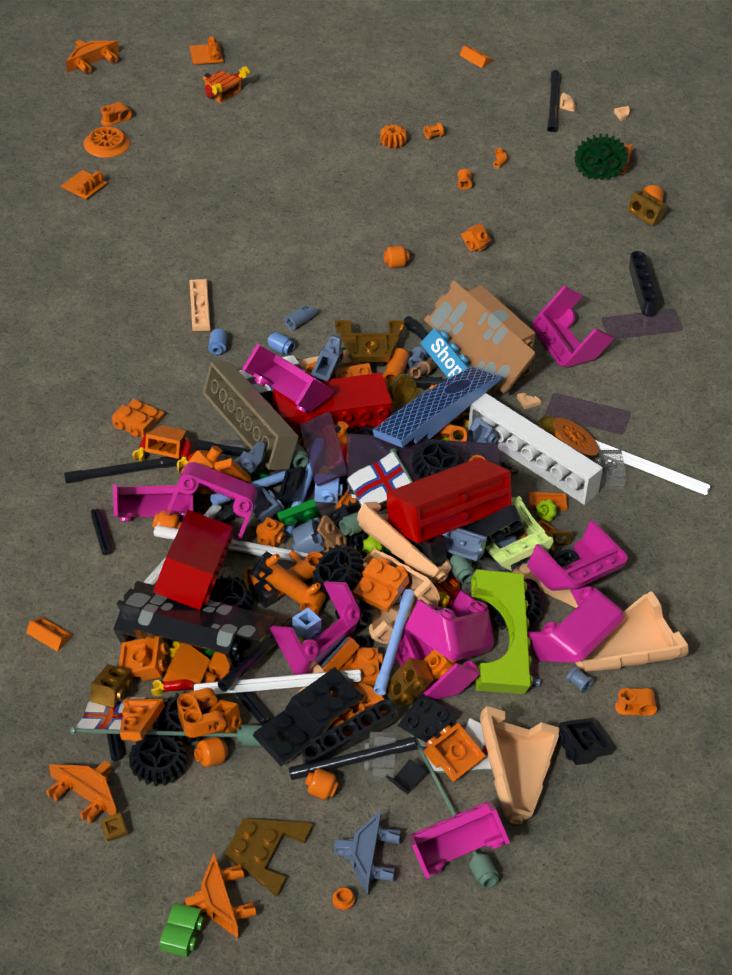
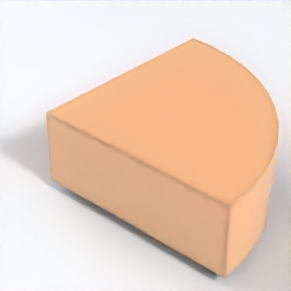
M562 93L560 108L575 111L576 105L574 100L569 95Z
M629 106L615 108L614 113L622 121L628 118L630 108Z
M526 393L517 394V399L524 409L541 405V400L536 396H528Z

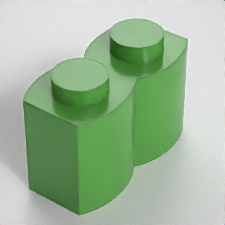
M174 903L160 939L161 951L188 957L189 951L195 950L197 943L195 935L197 930L201 931L204 925L201 909Z

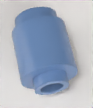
M214 329L210 334L208 350L212 354L219 355L226 351L228 337L223 329Z
M279 332L271 334L267 341L269 348L283 355H290L295 348V342Z

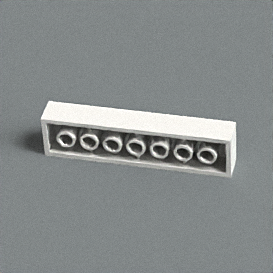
M486 393L470 405L469 430L475 418H479L495 430V434L498 435V440L493 446L584 505L599 493L603 467Z

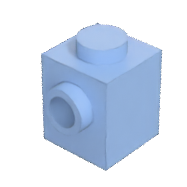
M316 474L315 502H338V496H342L343 484H339V476Z
M306 608L292 617V628L297 637H302L304 640H315L321 634V619L310 608Z

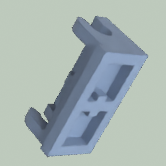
M457 528L443 534L446 538L447 552L474 561L479 560L483 556L487 536L462 528Z

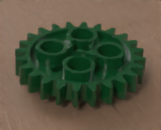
M601 133L599 137L593 135V139L587 137V142L581 141L582 146H577L578 150L575 151L574 156L575 165L578 167V172H582V176L588 174V179L594 177V180H597V178L603 180L606 177L609 180V176L615 178V173L621 174V169H625L628 159L627 148L624 146V142L620 143V139L615 140L614 135L611 138L608 137V134L605 137H602Z

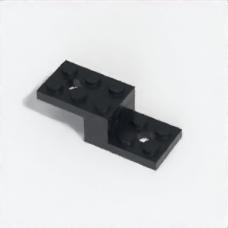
M334 667L293 696L284 711L257 729L252 736L282 767L302 752L304 744L325 733L332 722L363 699V696ZM329 691L336 692L338 697H333ZM278 735L285 736L287 738V742L281 741Z

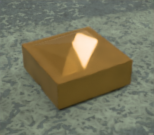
M121 812L100 820L107 842L129 834Z

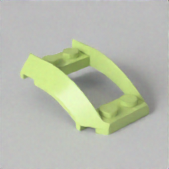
M520 496L512 497V505L516 506L524 522L523 529L528 536L501 549L495 543L485 547L489 554L502 567L511 570L512 564L531 556L535 545L539 544L548 553L553 543V538L545 534V530L529 513Z

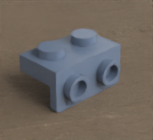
M258 440L249 453L244 451L236 460V463L249 475L263 461L266 454L264 451L265 443Z

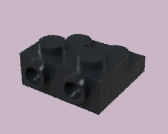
M593 718L560 722L558 726L559 737L557 744L562 745L567 759L572 760L575 765L592 763L595 757L612 755L615 750Z

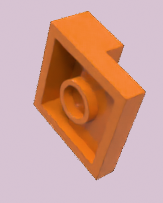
M133 399L127 406L122 405L112 415V421L117 429H123L135 437L143 438L146 432L152 431L164 418L165 414L161 410Z
M372 558L363 571V578L354 589L353 596L385 612H389L409 583L408 573L401 566L396 568L391 566L384 558H379V560Z
M158 636L123 642L121 644L118 667L131 670L130 678L140 676L142 681L162 678L163 671L167 670V663L164 658L165 655L169 654L168 644Z
M358 648L357 653H354L339 671L359 669L361 671V681L350 683H362L374 688L377 676L380 673L379 666H382V653H378V648Z
M459 723L453 727L450 725L445 727L440 732L442 736L438 739L435 736L425 743L427 748L423 751L436 768L441 766L453 782L486 757Z

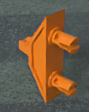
M82 40L75 41L76 48L66 60V70L68 73L81 69L84 74H87L86 71L89 73L92 71V66L89 64L103 58H106L111 64H113V61L117 62L118 56L116 53L119 52L118 40L89 41L86 43Z
M104 761L96 769L89 766L49 764L50 776L58 780L46 791L49 798L53 796L54 801H57L67 789L73 790L91 802L80 813L81 819L85 820L87 818L88 824L101 811H105L111 816L116 814V807L107 784L108 776L112 773V765Z
M213 853L201 883V891L196 892L194 896L185 898V905L199 908L201 913L206 912L209 918L236 938H238L237 920L256 916L253 902L233 907L230 904L225 888V882L244 878L241 864L221 869L218 866L215 853Z

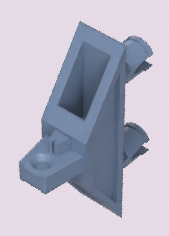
M331 334L327 344H325L319 354L311 376L316 377L319 381L331 379L334 371L344 358L343 350L340 349L342 337Z
M381 810L354 834V839L335 840L334 845L335 855L344 856L345 859L351 860L350 864L367 896L370 881L379 879L393 882L395 871L394 867L376 866L373 863L377 843L379 841L399 844L401 830L381 828Z

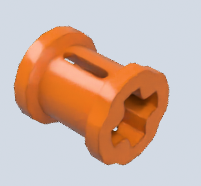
M440 122L433 126H424V135L428 140L431 137H441L444 135V129Z
M469 169L459 170L457 173L459 179L457 182L458 188L470 189L472 187V181L470 180L472 178L471 171Z

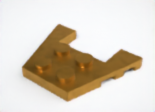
M335 320V329L339 336L342 337V342L353 362H390L404 329V320H388V333H351V320Z
M243 818L225 851V857L235 865L241 864V870L256 879V882L265 886L274 896L278 897L286 877L266 870L283 836L305 843L313 828V824Z

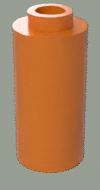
M396 348L383 374L386 383L393 385L400 383L410 358L409 353L405 349Z

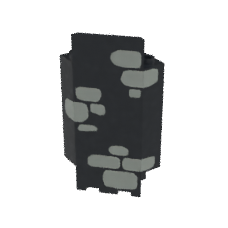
M137 581L134 589H129L125 593L124 601L119 600L116 603L120 612L113 630L120 643L130 641L132 636L145 639L146 635L150 634L225 654L231 670H233L245 659L243 656L245 650L249 649L251 641L261 643L270 631V627L276 623L277 617L213 600H208L207 604L203 603L201 609L198 610L154 593L155 585Z

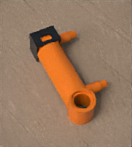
M291 550L289 555L296 565L287 569V571L304 583L314 578L315 576L312 572L316 568L313 565L319 562L318 558H321L323 555L318 552H311L303 560L294 550ZM251 574L249 575L251 582L255 585L253 596L264 608L276 603L277 598L284 595L282 591L265 579L259 581Z
M266 551L257 559L250 572L252 576L259 581L264 579L300 604L302 611L310 608L318 615L326 599V595L320 590L321 585L319 583H315L310 587L277 564L280 559V555L277 553L272 555Z

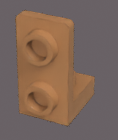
M327 515L323 516L317 528L318 533L325 539V550L323 551L328 552L329 547L334 548L336 544L340 546L342 544L346 545L348 538Z

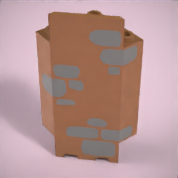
M453 280L449 285L451 286L449 292L440 297L434 305L436 309L431 315L427 314L424 321L433 329L446 331L450 336L449 340L453 341L460 348L458 351L470 360L468 362L470 366L472 365L501 376V380L487 391L488 393L493 390H500L505 393L519 377L527 376L531 372L532 359L535 357V352L533 351L535 332L482 285L470 290L468 287H461Z

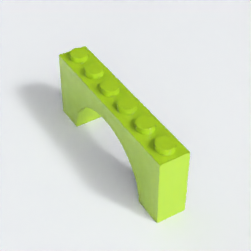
M476 569L471 577L472 597L485 600L494 606L504 618L509 633V645L506 654L494 662L480 663L478 666L480 675L475 678L476 691L524 695L529 687L532 686L533 679L529 673L531 656H528L530 638L527 637L529 619L526 618L528 601L525 600L527 583L524 582V574Z

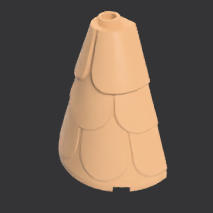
M377 501L363 503L358 512L357 520L364 532L389 549L392 554L405 561L407 566L428 577L432 583H441L447 578V574L452 569L448 558L447 561L436 566L388 523V513L377 514L381 509Z
M373 549L363 559L365 562L363 564L364 568L367 567L372 558L378 560L379 558H384L391 566L395 568L401 566L407 571L409 583L406 589L413 590L415 597L405 626L419 599L427 604L430 603L438 606V600H440L438 590L428 577L376 549ZM399 605L393 606L389 612L381 609L372 610L374 617L369 625V633L372 639L380 643L389 644L400 608Z
M651 591L644 594L623 611L625 615L624 620L587 657L576 662V665L583 669L584 672H592L673 660L688 655V644L679 631L676 633L672 632L663 618L660 602Z
M486 706L481 711L480 723L488 751L489 763L495 778L494 785L505 818L512 824H521L524 820L532 817L543 789L542 783L550 766V759L559 737V727L541 722L531 729L522 728L502 722L505 720V711Z

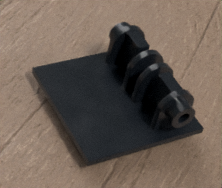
M421 693L400 721L398 727L426 743L434 736L438 739L441 736L440 732L448 725L453 727L454 723L452 720L457 714Z

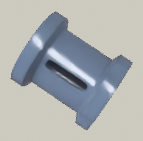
M414 347L412 350L413 355L409 358L408 365L411 368L418 366L421 361L427 358V351L423 347Z
M578 666L574 667L566 677V681L576 685L581 693H585L594 683V679L581 672V668Z

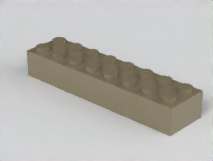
M211 361L202 394L250 449L253 448L258 440L265 443L264 451L266 454L262 462L269 470L289 469L299 436L230 361Z

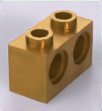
M641 189L633 192L626 210L631 212V215L644 220L647 225L654 226L662 221L668 205Z
M409 657L389 680L387 691L394 704L409 706L433 681L426 662Z
M107 664L91 683L90 702L114 708L119 701H122L126 691L131 689V670Z

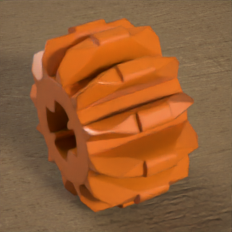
M391 124L390 126L385 125L381 129L380 140L383 143V147L388 146L389 149L391 147L396 149L397 146L402 148V145H405L407 133L403 126Z

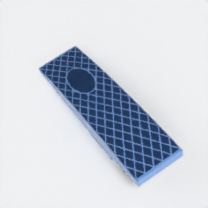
M472 366L436 385L398 410L373 430L374 437L399 447H404L410 441L417 443L423 437L430 439L501 380V376Z

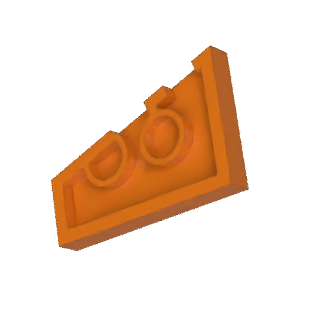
M124 699L123 719H121L120 727L121 740H142L165 707L163 699Z

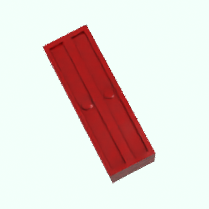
M382 372L329 379L328 381L321 380L320 382L333 389L334 392L312 412L307 410L306 413L297 409V405L293 400L273 388V409L299 436L298 441L302 437L310 439L311 435L327 425H337L339 421L347 423L348 429L346 432H350L352 428L357 429L358 425L361 427H365V425L372 427L374 425L376 428L391 416L392 401Z
M479 457L386 492L388 523L401 535L421 543L485 518L506 506L512 505L510 470Z
M188 510L165 558L153 592L200 610L203 603L207 604L234 536V534H231L233 526Z

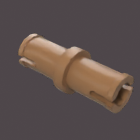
M430 358L427 361H421L418 366L413 367L410 374L414 378H419L422 375H428L438 365Z

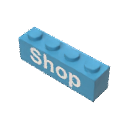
M434 328L420 344L449 379L472 367L468 363L470 360L458 351L460 349L458 345L449 340V334L444 330L440 331Z

